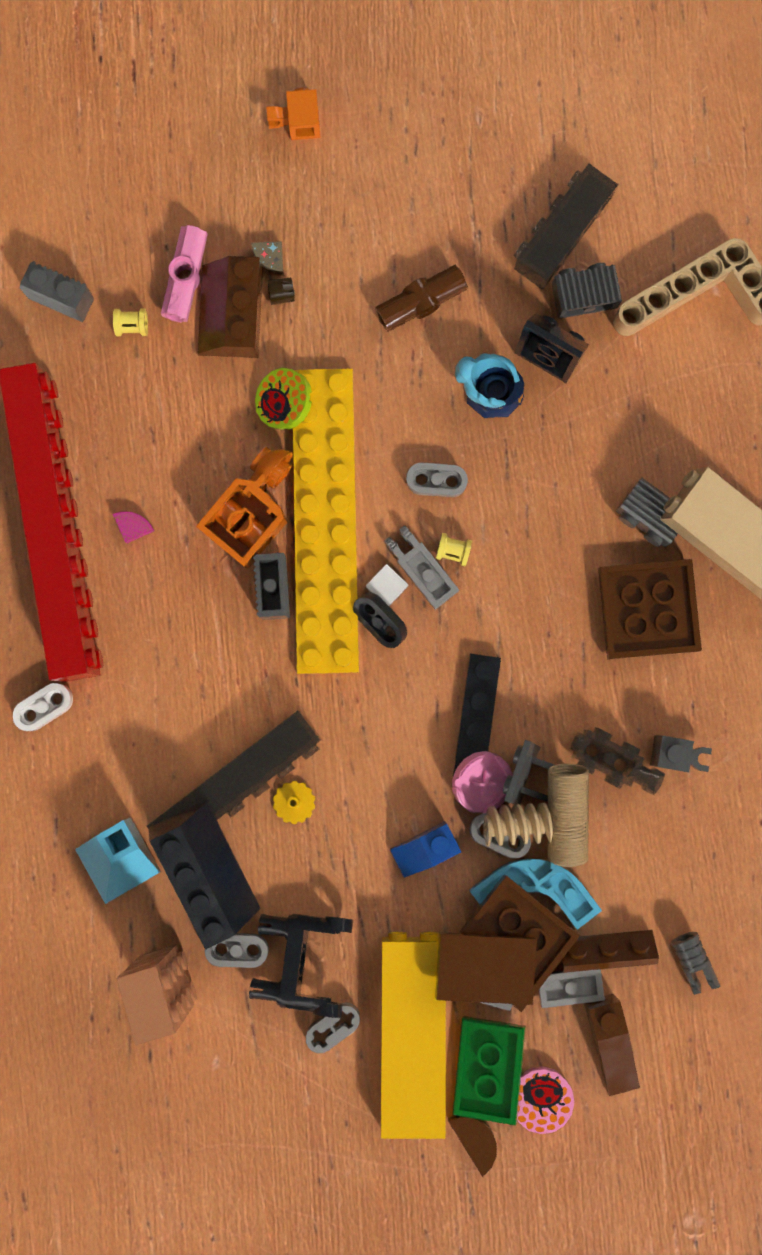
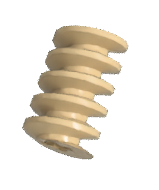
M532 803L526 804L524 812L520 804H514L512 811H510L507 805H501L499 813L495 806H489L486 815H484L486 846H490L492 837H496L498 845L502 846L505 836H508L511 845H515L517 835H521L523 843L528 844L530 835L534 836L536 843H541L542 834H546L549 843H551L553 834L552 819L545 803H539L537 809H535Z

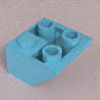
M131 817L122 820L75 849L105 904L161 872Z

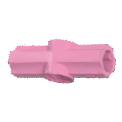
M190 225L181 226L174 259L169 264L170 276L161 315L171 321L188 322L194 292L200 283L199 271L208 234L198 227ZM183 270L192 271L190 276L185 279L177 277Z

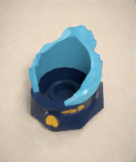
M483 353L476 359L468 356L463 357L455 367L456 380L458 383L464 384L467 404L483 418L509 417L521 405L524 398L523 377L516 371L514 364L509 359L497 354Z

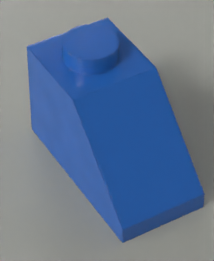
M445 821L390 849L404 878L434 867L461 853Z

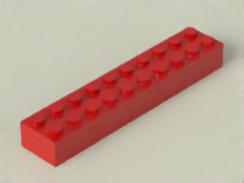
M36 363L0 369V385L48 677L52 681L69 682L101 676L100 668L104 666L103 656L100 650H96L95 638L99 635L98 626L95 619L91 620L90 607H93V597L91 590L86 589L84 578L88 577V567L86 560L81 559L79 548L83 547V537L81 530L76 529L74 518L78 517V507L75 499H71L69 489L73 487V477L70 469H66L64 458L68 457V448L65 439H61L59 429L63 428V418L60 410H56L55 398L59 397L58 388L55 380H51L48 373L44 372Z

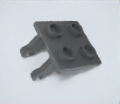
M525 740L523 746L519 745L513 758V763L517 764L513 776L508 775L503 787V793L506 794L504 801L521 805L524 794L548 802V795L525 787L532 764L546 769L554 766L552 763L537 758L540 746L531 741Z

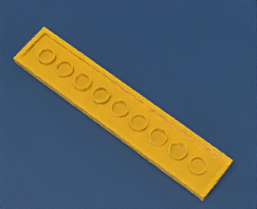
M353 369L295 370L306 377L312 391L309 400L312 401L309 413L304 421L293 428L297 674L359 673L358 616L353 611L354 602L358 599Z

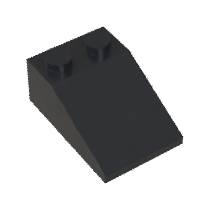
M536 313L525 323L515 354L567 383L589 344L584 342L585 339L577 332H567L560 328L557 321L546 315L542 317Z

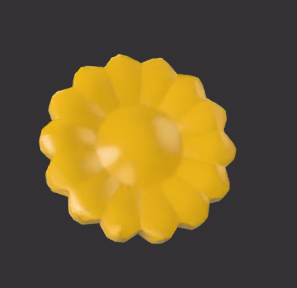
M297 781L284 783L283 787L277 789V794L273 797L275 802L273 808L277 811L276 815L286 823L297 824L298 822H305L306 818L312 816V810L316 807L314 804L316 797L312 795V789L306 787L305 783H298Z

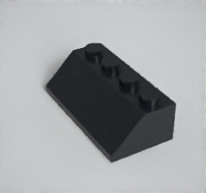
M207 800L148 828L149 841L205 950L236 935L261 909Z

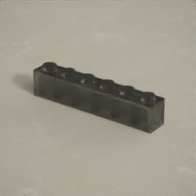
M296 711L146 827L150 828L205 800L208 801L217 820L225 814H228L231 818L245 807L242 802L251 794L256 799L268 790L270 786L267 782L277 775L281 780L294 770L295 767L292 763L302 756L307 760L320 750L317 744L322 739L302 713Z

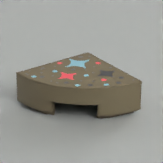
M282 241L251 243L254 256L260 257L264 268L275 274H284Z

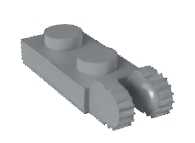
M403 526L399 531L403 539L413 548L404 555L399 549L398 544L390 537L384 543L398 559L397 563L434 610H436L460 590L422 542L419 543L409 529Z

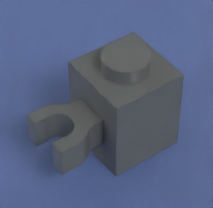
M655 735L650 766L689 772L691 765L696 770L708 772L709 766L701 765L698 762V756L701 753L711 755L712 748L698 747L693 749L694 741Z

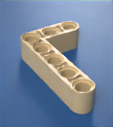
M739 238L730 239L625 301L613 319V326L623 336L633 335L722 281L726 283L747 318L753 324L762 326V310L759 306V303H762V266L745 241ZM726 253L734 254L738 261H731ZM700 268L709 269L712 277L703 275ZM743 278L750 279L754 287L747 286L743 282ZM675 283L683 284L687 292L678 291ZM655 298L659 300L661 307H653L649 299ZM623 314H632L635 317L636 322H626L623 318Z

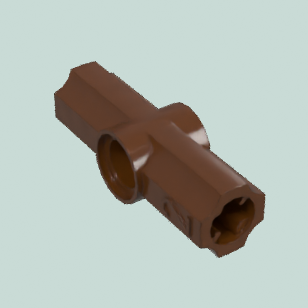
M455 264L429 279L420 278L413 281L403 289L401 294L376 306L375 310L383 327L389 332L415 317L421 319L429 316L440 307V304L466 291L468 286L462 271Z

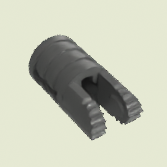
M689 932L672 940L671 944L676 950L675 952L679 957L680 964L693 994L701 993V984L695 973L703 970L711 989L721 987L711 962L706 956V951L702 947V942L699 940L698 932Z

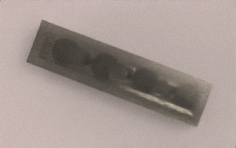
M588 164L583 172L579 170L575 172L567 185L570 187L565 196L559 194L550 207L552 213L547 219L542 217L532 231L534 237L529 243L524 241L514 255L517 258L514 270L542 290L612 199L618 187L616 182L591 164Z

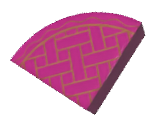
M118 512L113 514L126 543L155 531L144 517L136 513Z

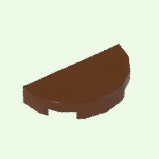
M457 1115L448 1118L449 1124L483 1177L492 1168L497 1157V1143L492 1129L484 1120Z

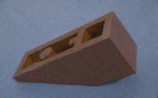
M614 994L604 996V1001L584 1003L608 1095L613 1096L638 1089L640 1086L621 1002Z

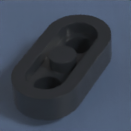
M371 592L364 593L354 602L353 611L358 616V620L383 646L395 648L406 639L407 627L405 623L377 594Z

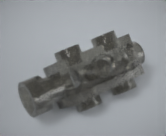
M595 727L593 732L590 730H584L583 734L578 732L570 747L574 751L571 758L578 761L577 765L586 767L592 775L595 770L606 775L605 782L619 789L622 788L623 784L631 787L633 782L642 786V790L652 795L657 793L664 780L665 773L654 767L649 769L643 766L645 758L638 755L640 752L639 748L624 741L619 746L610 741L613 735ZM589 745H594L597 749L596 754L592 757L586 751ZM617 759H622L624 762V768L620 771L614 767Z

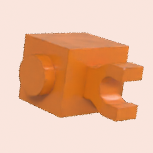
M301 87L293 91H287V107H266L269 129L289 125L291 140L321 138L316 89L310 90Z

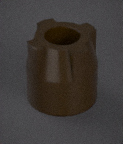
M291 277L267 280L271 305L295 301Z

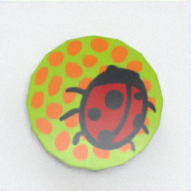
M279 368L271 371L262 379L256 391L255 406L256 412L263 423L271 428L283 430L295 428L305 420L312 401H309L310 393H312L311 386L306 377L293 369Z

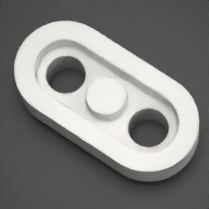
M49 684L16 705L13 711V721L23 731H36L67 712L72 706L73 694L63 684ZM57 693L62 695V702L59 705H56L53 701V697ZM30 710L36 713V718L32 722L27 718V713Z

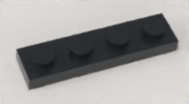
M471 653L469 655L453 776L456 768L466 757L476 752L489 750L501 658Z

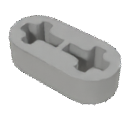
M348 1002L341 1003L343 1004L342 1011L345 1014L350 1012L353 1014L351 1017L352 1024L349 1026L344 1022L336 1027L334 1024L340 1018L323 1016L312 1023L306 1033L308 1048L315 1053H325L352 1034L358 1028L360 1022V1013L355 1005ZM327 1029H331V1032L326 1035L325 1044H322L320 1041L313 1042L315 1037L314 1031L318 1030V1032L323 1033Z

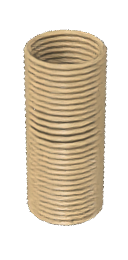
M558 764L548 769V809L553 826L551 843L548 841V860L558 866H580L589 859V770L582 765Z

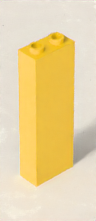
M389 932L388 937H382L381 1139H446V1001L436 1000L435 998L439 933L421 932L420 937H407V932Z

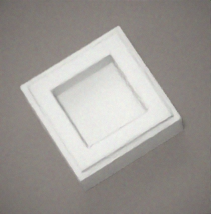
M386 564L365 587L371 593L381 597L390 606L409 585Z

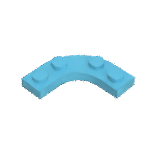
M530 858L509 862L493 871L469 890L480 905L505 874L526 892H539L550 896L577 930L602 911L583 884L571 872L562 866L542 859Z

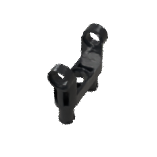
M261 914L259 923L271 924L272 926H258V934L281 936L287 940L283 973L280 982L253 978L250 987L262 989L263 991L250 990L249 998L274 1001L281 1008L310 1011L314 1015L341 1018L343 1004L331 1002V998L301 994L309 931L340 934V932L352 933L353 920L292 914L288 918Z

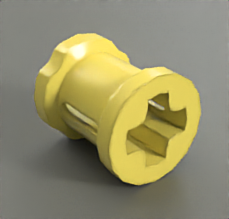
M146 308L128 312L114 309L113 327L116 337L122 336L123 333H140L142 336H147L148 315Z
M442 533L436 559L441 560L445 558L460 562L461 566H466L472 540L461 541L449 538L446 533Z

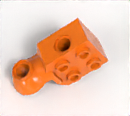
M268 447L264 448L250 465V469L254 472L248 480L236 478L196 525L200 531L247 569L255 562L253 557L257 554H262L288 523L284 511L271 500L272 498L265 491L269 486L273 489L276 488L288 475L292 467L288 464L293 455L290 451H272Z

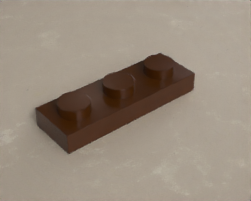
M653 930L579 936L563 957L561 963L563 973L655 965L658 964L659 955Z

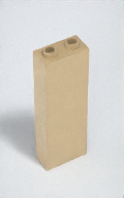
M709 467L691 470L683 479L682 485L684 487L679 494L672 496L665 504L663 509L666 512L660 520L762 600V510Z

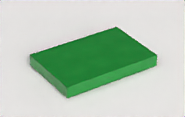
M467 1016L462 1017L453 1115L516 1126L526 1031L525 1025Z

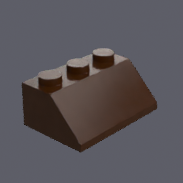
M227 256L202 265L198 356L259 357L263 278L260 257Z

